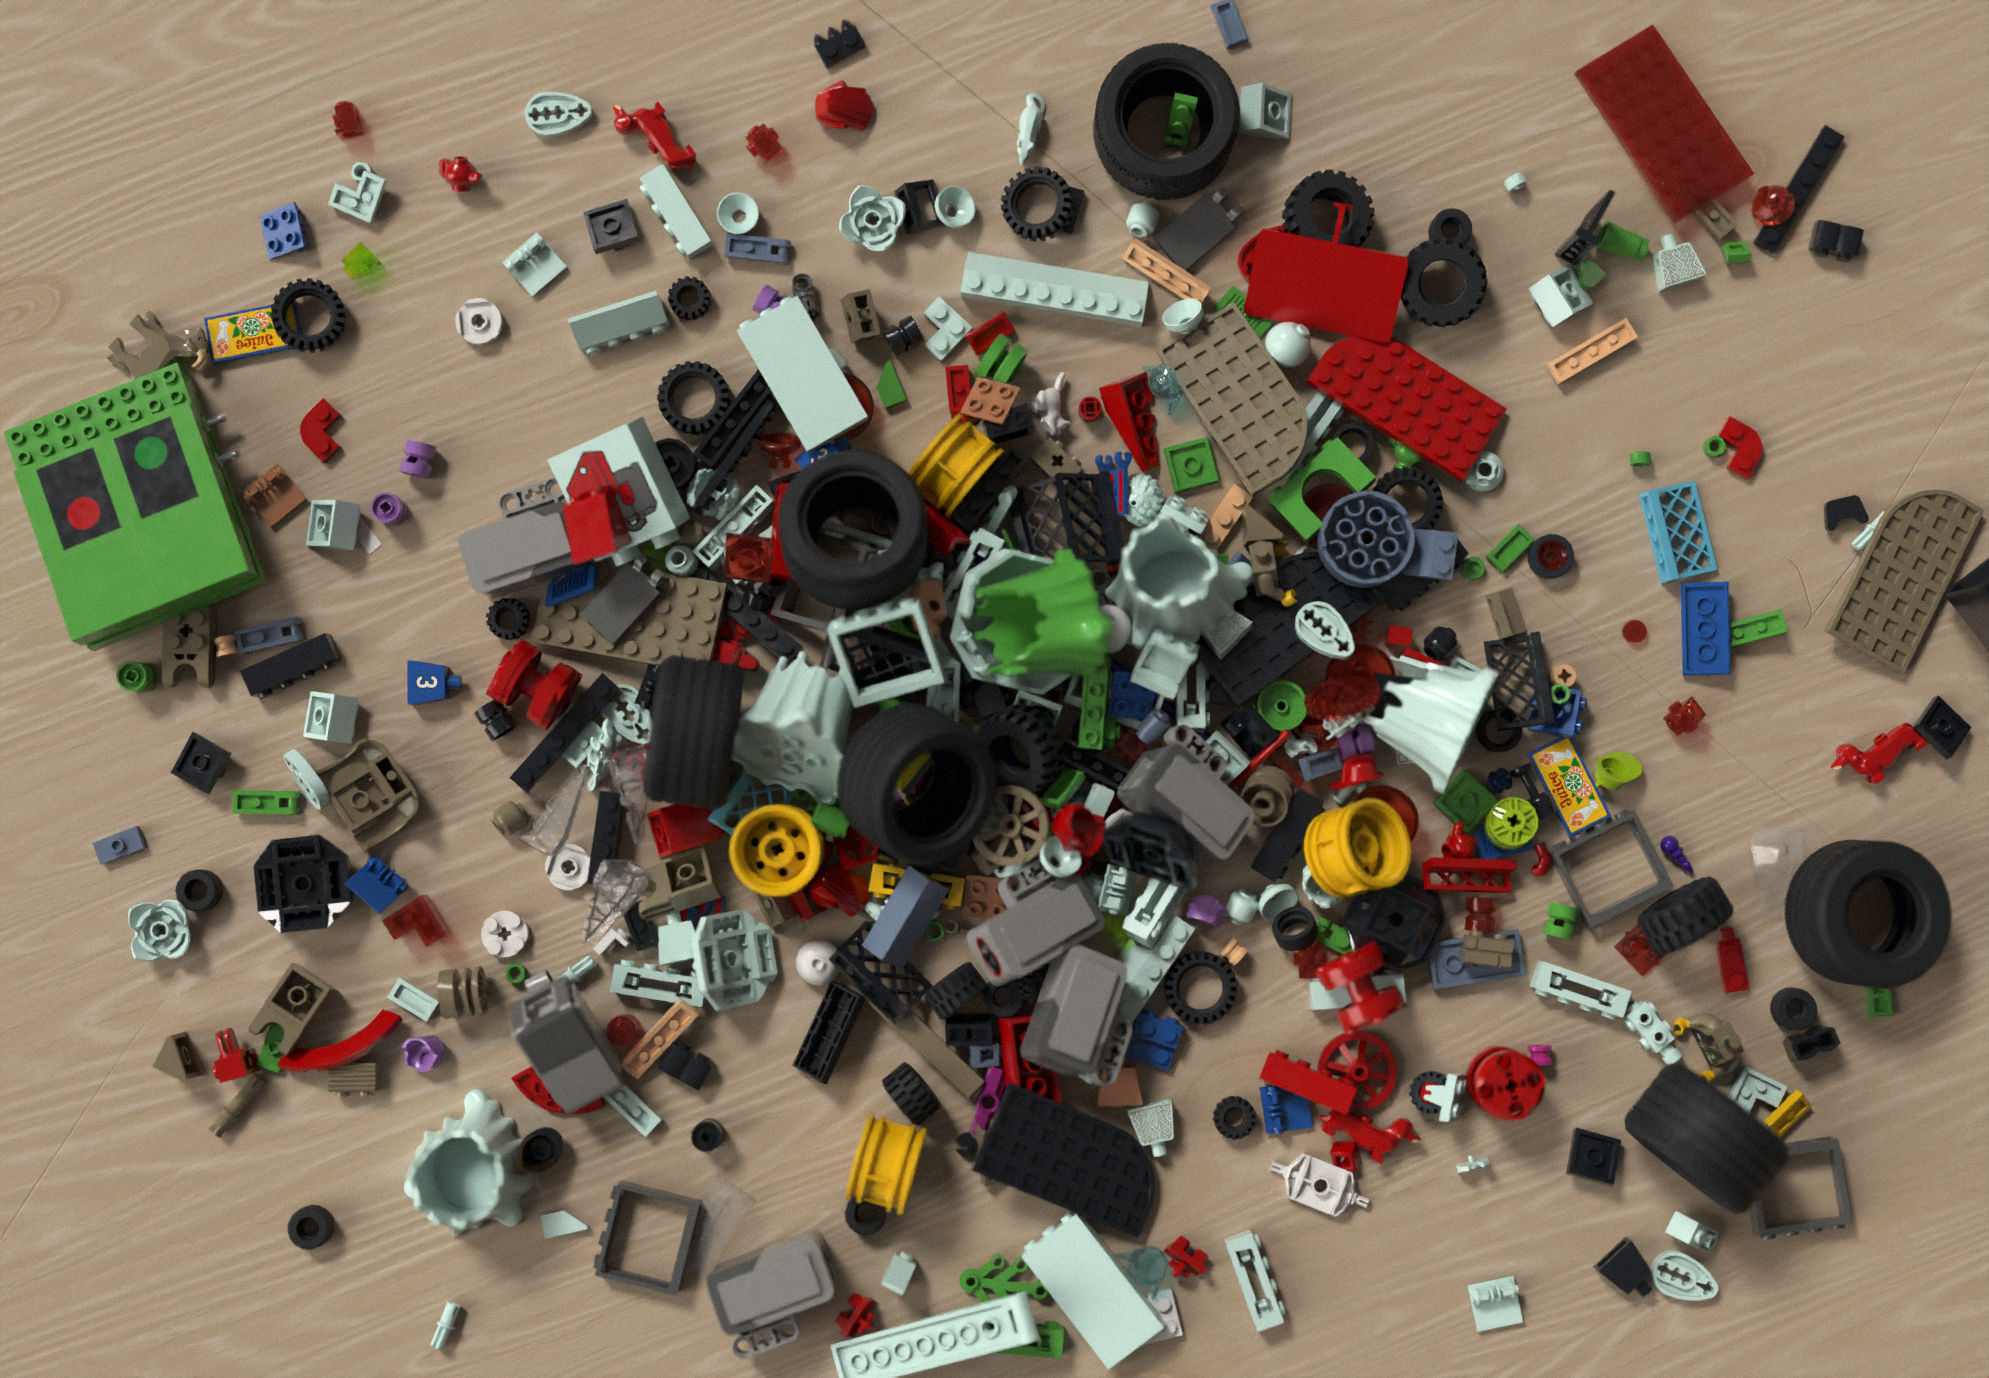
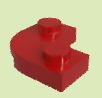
M324 398L303 418L300 426V435L304 444L323 463H326L341 448L326 432L341 414Z
M1729 416L1718 434L1724 442L1737 448L1726 469L1748 479L1761 457L1762 441L1754 429Z

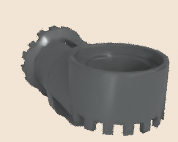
M797 274L792 280L794 297L798 296L807 313H810L809 317L811 320H817L821 313L815 305L816 297L813 291L812 279L807 274ZM805 282L809 286L805 289H800L796 284Z
M1102 568L1093 569L1091 571V583L1093 590L1098 594L1099 607L1103 605L1117 606L1113 600L1105 595L1106 589L1111 585L1109 573ZM1096 572H1101L1105 576V582L1102 585H1096L1093 582V575Z

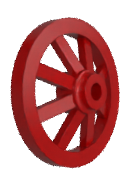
M1355 1031L1347 1035L1344 1032L1331 1039L1323 1048L1317 1064V1071L1320 1068H1330L1346 1072V1075L1343 1077L1354 1081L1355 1087L1359 1088V1084L1362 1083L1371 1099L1355 1102L1354 1098L1350 1108L1353 1111L1368 1110L1381 1104L1392 1092L1397 1079V1064L1391 1049L1383 1040L1364 1031ZM1360 1040L1357 1059L1353 1058L1344 1042ZM1368 1041L1376 1045L1381 1051L1364 1062ZM1337 1047L1347 1060V1065L1328 1061L1331 1053ZM1383 1058L1386 1059L1388 1074L1370 1070L1371 1067ZM1357 1068L1362 1069V1074L1359 1076L1355 1075ZM1368 1078L1386 1081L1378 1094L1374 1091Z

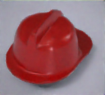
M1372 754L1354 755L1345 761L1342 766V777L1334 781L1330 785V789H1343L1364 781L1379 779L1384 776V773L1377 770Z

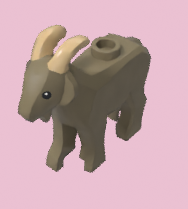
M150 310L146 313L144 319L140 315H136L129 323L147 341L138 351L137 355L128 354L125 351L123 341L118 337L108 347L113 353L107 357V360L119 368L131 372L128 382L177 363L182 358L198 357L197 361L192 365V368H196L197 371L205 369L210 361L209 345L205 332L201 327H195L192 331L185 329L184 331L188 335L185 341L165 332L157 324L156 317Z

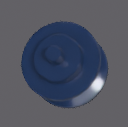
M1498 768L1496 772L1492 771L1488 774V785L1494 792L1502 793L1504 789L1508 790L1512 787V775L1506 769Z

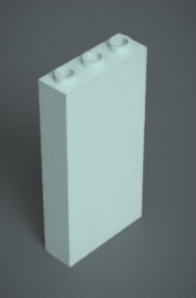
M789 296L783 299L777 308L773 310L768 308L759 314L760 317L754 321L749 319L739 325L740 329L737 330L739 337L808 454L868 420L866 412L798 296L794 298Z
M1069 1211L1060 1219L1062 1223L1056 1227L1051 1225L1044 1230L1041 1239L1038 1241L1033 1239L1023 1247L1025 1251L1021 1257L1109 1370L1162 1330L1165 1326V1321L1086 1218Z

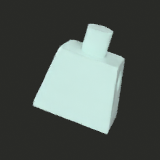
M680 911L666 915L668 925L658 928L660 966L694 960L691 939L695 934V930L691 920L682 922Z

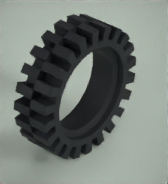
M1039 166L1034 167V170L1026 168V173L1018 172L1016 174L1018 178L1015 180L1011 178L1009 180L1011 185L1009 187L1005 186L1004 191L1006 194L1001 197L1003 202L1001 210L1004 212L1003 217L1007 224L1017 235L1026 240L1029 238L1031 241L1036 242V239H1040L1042 242L1046 241L1048 236L1050 239L1054 238V233L1057 231L1061 234L1063 232L1062 227L1069 225L1068 218L1073 217L1072 208L1075 209V203L1072 200L1074 196L1064 178L1059 176L1056 171L1053 170L1052 172L1046 167L1042 170ZM1046 185L1055 190L1057 194L1058 204L1056 211L1048 220L1042 223L1033 224L1024 221L1018 212V203L1021 195L1032 186Z
M307 278V281H302V279H296V283L291 281L287 283L288 287L285 289L282 287L279 290L280 294L275 295L274 304L271 306V319L278 337L282 339V342L290 345V348L294 350L297 348L300 352L304 353L305 350L315 353V350L318 349L320 351L325 350V347L328 345L331 347L334 345V341H338L341 337L340 333L344 331V323H346L343 302L339 298L338 293L335 290L333 291L330 285H324L320 280L315 282L312 278ZM302 296H315L324 301L330 309L329 324L322 332L316 335H301L295 332L287 323L289 306L293 301Z
M686 361L683 365L679 363L675 365V369L667 371L668 375L666 377L663 376L661 379L662 384L658 387L659 395H657L659 409L666 421L678 431L680 430L686 434L692 433L693 435H698L701 432L703 434L708 433V430L714 427L728 409V406H730L728 385L718 370L710 367L707 363L702 364L700 361H695V363ZM694 377L702 378L708 381L714 389V405L705 416L694 419L686 418L676 411L673 403V394L676 387L683 380Z
M1402 466L1400 469H1392L1393 471L1389 473L1387 471L1382 478L1378 479L1372 491L1385 495L1396 485L1407 482L1414 483L1424 489L1429 499L1427 511L1423 517L1411 524L1414 529H1434L1433 526L1440 521L1439 517L1442 515L1444 505L1442 492L1432 475L1427 474L1423 469L1422 471L1419 470L1418 467L1408 468V466Z
M1194 951L1178 958L1171 965L1168 974H1166L1164 989L1169 1006L1180 1018L1193 1024L1204 1025L1206 1023H1214L1216 1020L1219 1021L1225 1014L1230 1012V1008L1234 1006L1235 998L1238 994V983L1234 971L1224 959L1209 952ZM1207 966L1217 972L1222 981L1221 996L1209 1008H1192L1183 1001L1180 995V981L1183 975L1193 967Z

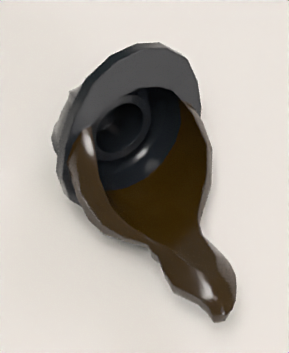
M543 1127L527 1135L518 1149V1162L514 1165L515 1170L513 1174L526 1176L529 1172L536 1174L552 1168L561 1156L564 1147L563 1137L554 1128Z

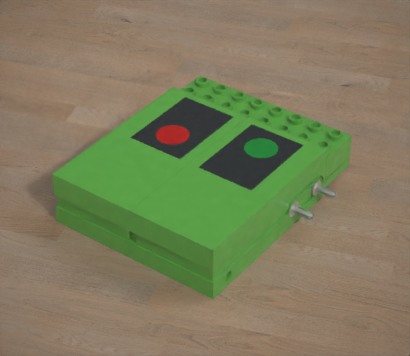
M174 363L4 431L16 467L14 474L70 639L81 646L85 644L92 651H97L162 625L169 619L179 615H186L267 582L225 462L238 458L240 454L235 449L222 455L212 426L226 421L227 418L224 413L210 419L204 413L190 372L179 363Z

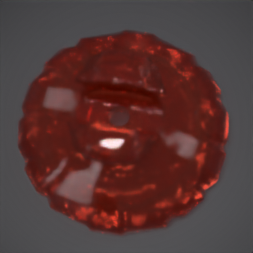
M1779 185L1759 188L1757 195L1752 201L1751 213L1753 218L1758 223L1765 224L1766 226H1773L1786 221L1794 210L1795 199L1792 192Z
M789 432L768 433L759 438L761 449L772 455L769 464L772 468H776L778 461L781 460L784 469H789L792 465L789 455L798 451L802 445L798 436Z
M1334 709L1319 710L1306 715L1298 725L1300 732L1306 736L1315 737L1316 745L1326 748L1334 746L1337 741L1335 736L1327 740L1326 738L1331 733L1323 727L1324 719Z

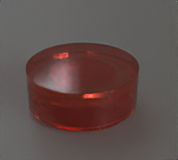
M1639 620L1628 621L1622 628V636L1629 643L1641 642L1647 634L1645 624Z

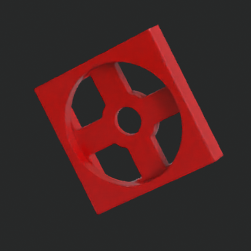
M850 824L848 827L850 836L847 841L841 842L842 837L838 836L836 838L832 836L844 871L879 859L875 857L879 849L875 844L874 853L871 857L867 858L864 847L870 841L857 833ZM856 837L861 840L859 846L854 844V838ZM849 849L855 851L858 861L851 859L845 851Z

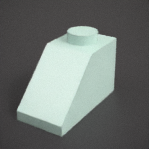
M896 1251L883 1275L881 1285L903 1295L916 1266V1261L913 1260L914 1256L905 1251H901V1253Z

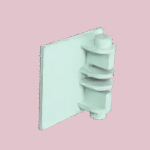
M535 233L502 262L532 297L567 267L538 233Z
M1377 697L1360 711L1357 709L1354 701H1345L1324 719L1323 727L1331 733L1326 739L1328 740L1334 735L1339 738L1349 730L1347 725L1351 728L1363 719L1360 716L1361 714L1365 717L1375 709L1373 704L1380 698Z
M1108 864L1102 892L1099 897L1098 907L1100 911L1127 916L1137 873L1127 868Z
M1513 1276L1467 1285L1477 1332L1523 1322L1517 1296L1519 1290L1518 1286L1515 1285Z

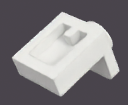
M613 927L593 950L599 955L604 952L609 954L617 945L616 939L627 947L632 943L628 939L630 935L621 927L619 929Z

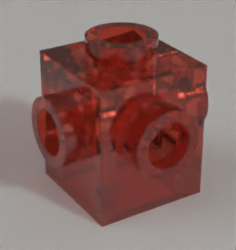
M763 123L761 126L756 125L748 131V136H746L748 145L746 148L753 157L758 156L764 165L782 151L781 144L777 141L779 136L772 127L768 129Z
M1691 696L1682 703L1677 700L1667 708L1669 712L1663 719L1666 721L1668 728L1676 736H1679L1684 732L1690 734L1699 727L1698 723L1704 718L1706 713Z
M1132 727L1128 731L1124 728L1120 732V739H1116L1119 741L1116 744L1119 748L1116 752L1126 761L1129 758L1131 760H1135L1136 757L1139 759L1144 751L1149 750L1146 747L1148 744L1137 736L1136 732L1138 730H1134ZM1134 740L1136 742L1135 748L1130 749L1127 746V742Z
M1314 942L1306 949L1293 952L1294 966H1298L1299 979L1318 978L1315 969L1327 964V952L1322 951L1321 943Z

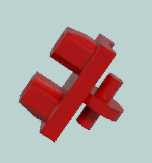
M1179 1236L1163 1250L1165 1254L1172 1258L1168 1265L1174 1269L1171 1274L1174 1278H1177L1180 1274L1188 1278L1190 1273L1198 1276L1206 1270L1204 1265L1208 1254L1200 1249H1196L1192 1256L1188 1255L1185 1251L1190 1242L1183 1236Z
M853 1293L847 1304L855 1309L850 1316L845 1311H841L835 1319V1323L842 1329L840 1333L845 1337L848 1335L853 1337L856 1332L863 1335L866 1329L874 1331L876 1325L872 1320L875 1314L870 1310L876 1301L871 1297H864L858 1293Z

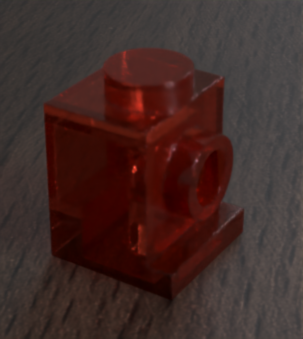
M349 101L336 103V106H334L336 114L333 115L336 128H339L335 129L336 135L341 140L364 135L358 108Z

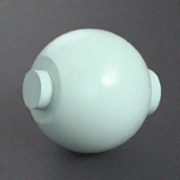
M1294 322L1279 323L1268 332L1265 339V348L1278 366L1293 368L1303 363L1310 353V333L1302 324Z

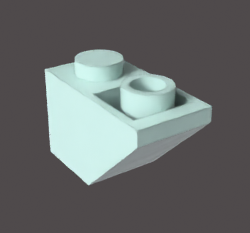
M1675 1211L1665 1231L1707 1253H1710L1711 1249L1715 1247L1719 1232Z

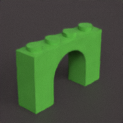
M1338 437L1334 441L1328 440L1321 447L1322 451L1316 457L1312 455L1304 462L1303 465L1305 467L1301 471H1294L1286 479L1287 483L1282 488L1280 486L1276 487L1269 495L1271 497L1268 500L1269 505L1306 544L1318 535V530L1322 524L1305 505L1302 498L1303 489L1310 479L1320 474L1335 475L1354 493L1366 491L1376 482V477Z

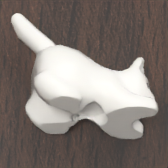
M1064 372L1058 375L1053 388L1040 390L1030 398L1029 405L1032 412L1041 415L1040 429L1045 439L1050 437V435H1060L1066 426L1071 424L1070 421L1064 420L1060 415L1061 399L1059 393L1065 377Z

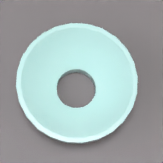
M946 187L938 194L935 200L937 216L949 227H963L970 223L975 215L974 200L962 187ZM946 205H950L954 208V217H950L946 214Z
M736 192L725 196L721 200L717 208V218L724 230L731 234L742 235L750 232L756 226L759 210L756 202L749 195ZM740 210L746 214V219L742 223H736L732 217L736 211Z
M1197 299L1178 301L1167 308L1162 316V321L1168 330L1188 334L1199 326L1204 314L1202 304Z
M1481 451L1463 481L1468 488L1475 492H1489L1495 489L1502 481L1504 475L1503 464L1492 452ZM1486 463L1490 465L1491 474L1489 476H1482L1479 473L1478 468L1480 464Z
M1056 836L1048 838L1040 850V860L1043 866L1055 876L1068 877L1074 874L1081 865L1080 852L1076 850L1065 852L1061 840ZM1050 857L1057 858L1060 862V867L1053 866L1050 862Z
M1271 884L1267 886L1261 894L1258 904L1262 917L1273 921L1281 911L1295 907L1299 897L1297 891L1288 884Z

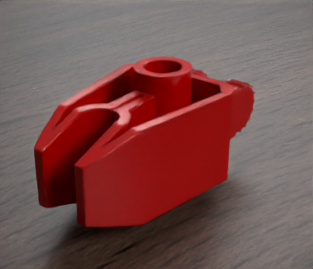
M717 639L712 661L724 662V665L734 663L739 665L740 668L753 672L759 670L761 665L758 659L747 655L748 650L743 649V643L732 639L727 643Z

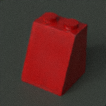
M602 487L591 491V496L585 498L583 494L569 498L570 503L563 506L574 565L616 552L632 542L613 489L604 491Z
M677 803L646 814L659 859L724 839L723 834L725 830L707 820L714 809H707V806L700 808L693 807V804L685 806L678 805Z

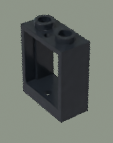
M1027 403L1012 407L1003 425L982 420L985 436L997 445L1033 434L1034 425Z

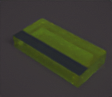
M926 753L915 760L902 775L897 788L907 796L933 765L930 753Z

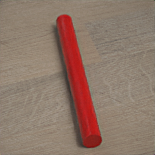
M1284 729L1227 786L1234 791L1291 736V733Z

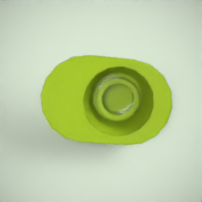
M1622 751L1611 752L1599 757L1595 761L1596 769L1594 776L1597 780L1595 786L1597 788L1605 787L1610 790H1617L1625 783L1638 778L1643 770L1642 765L1633 755Z

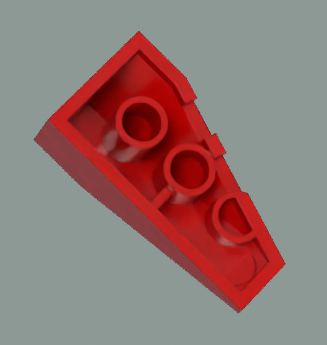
M1147 372L1100 387L1099 391L1105 411L1141 471L1146 472L1159 466L1157 437L1153 435L1152 423H1156L1155 415H1151L1150 402L1154 401Z

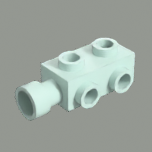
M1635 1000L1627 1006V1012L1624 1014L1627 1020L1624 1021V1024L1632 1033L1636 1031L1640 1035L1641 1039L1638 1041L1646 1051L1651 1049L1652 1052H1660L1666 1064L1675 1063L1682 1057L1683 1054L1679 1049L1673 1047L1670 1043L1675 1039L1671 1034L1673 1029L1665 1020L1661 1022L1656 1015L1659 1012L1651 1002L1640 1001L1638 1003ZM1642 1014L1647 1015V1020L1645 1022H1641L1640 1016ZM1658 1032L1662 1034V1039L1659 1041L1655 1039V1034Z

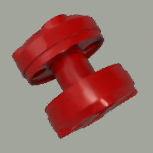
M521 639L501 659L486 695L498 703L509 707L523 693L533 699L527 712V718L537 726L548 730L568 708L583 675L562 662L558 663L548 675L543 674L537 670L542 657V651L529 641Z
M1376 941L1338 956L1329 963L1315 969L1325 991L1344 985L1352 1003L1336 1012L1345 1035L1378 1023L1407 1006L1396 984L1377 990L1369 974L1385 964L1384 956Z
M1490 1046L1479 1052L1471 1060L1465 1078L1467 1080L1466 1090L1473 1102L1481 1109L1503 1120H1522L1538 1108L1545 1092V1076L1538 1064L1529 1056L1504 1046ZM1534 1073L1537 1075V1082H1536V1083H1535Z

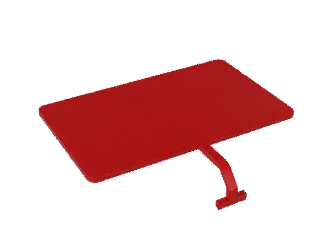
M1339 202L1333 203V206L1340 208L1332 242L1271 229H1262L1260 231L1244 306V312L1247 315L1280 322H1294L1305 327L1383 343L1391 340L1409 261L1405 256L1338 243L1345 209L1352 210L1353 205Z

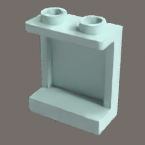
M1155 627L1133 668L1130 681L1174 699L1183 676L1191 662H1194L1196 659L1199 645L1173 635L1167 630Z

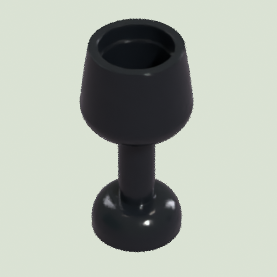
M1529 762L1510 771L1514 778L1520 777L1531 797L1527 802L1535 809L1538 820H1541L1555 813L1556 808L1548 792H1538L1529 775L1533 769L1532 763Z

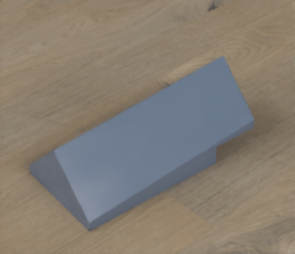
M908 866L862 946L882 961L903 968L948 893L949 888Z

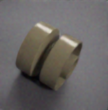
M1264 766L1256 769L1249 776L1240 795V798L1254 811L1255 819L1252 824L1260 827H1270L1281 822L1294 797V784L1290 776L1280 768Z

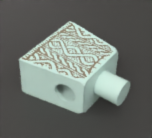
M1673 233L1660 238L1664 250L1657 252L1653 256L1658 292L1700 280L1706 275L1689 242L1677 245Z
M1234 611L1231 616H1220L1216 620V629L1214 631H1204L1201 633V636L1217 657L1222 660L1252 629V622Z
M1170 1098L1127 1108L1141 1145L1151 1144L1153 1157L1167 1154L1164 1141L1174 1139L1172 1102Z

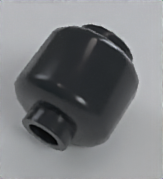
M1435 627L1423 641L1425 654L1434 660L1442 661L1447 659L1458 647L1457 635L1454 630L1449 627Z

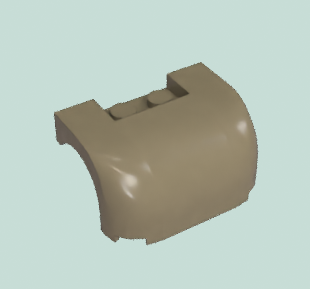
M367 738L359 740L355 743L354 748L345 756L315 772L324 784L330 801L348 826L351 835L363 853L368 852L401 831L416 815L418 795L383 743L381 744Z

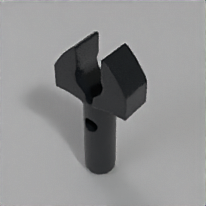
M963 1132L955 1139V1142L966 1141L971 1143L965 1149H956L964 1157L972 1156V1151L978 1148V1141L971 1137L969 1132Z

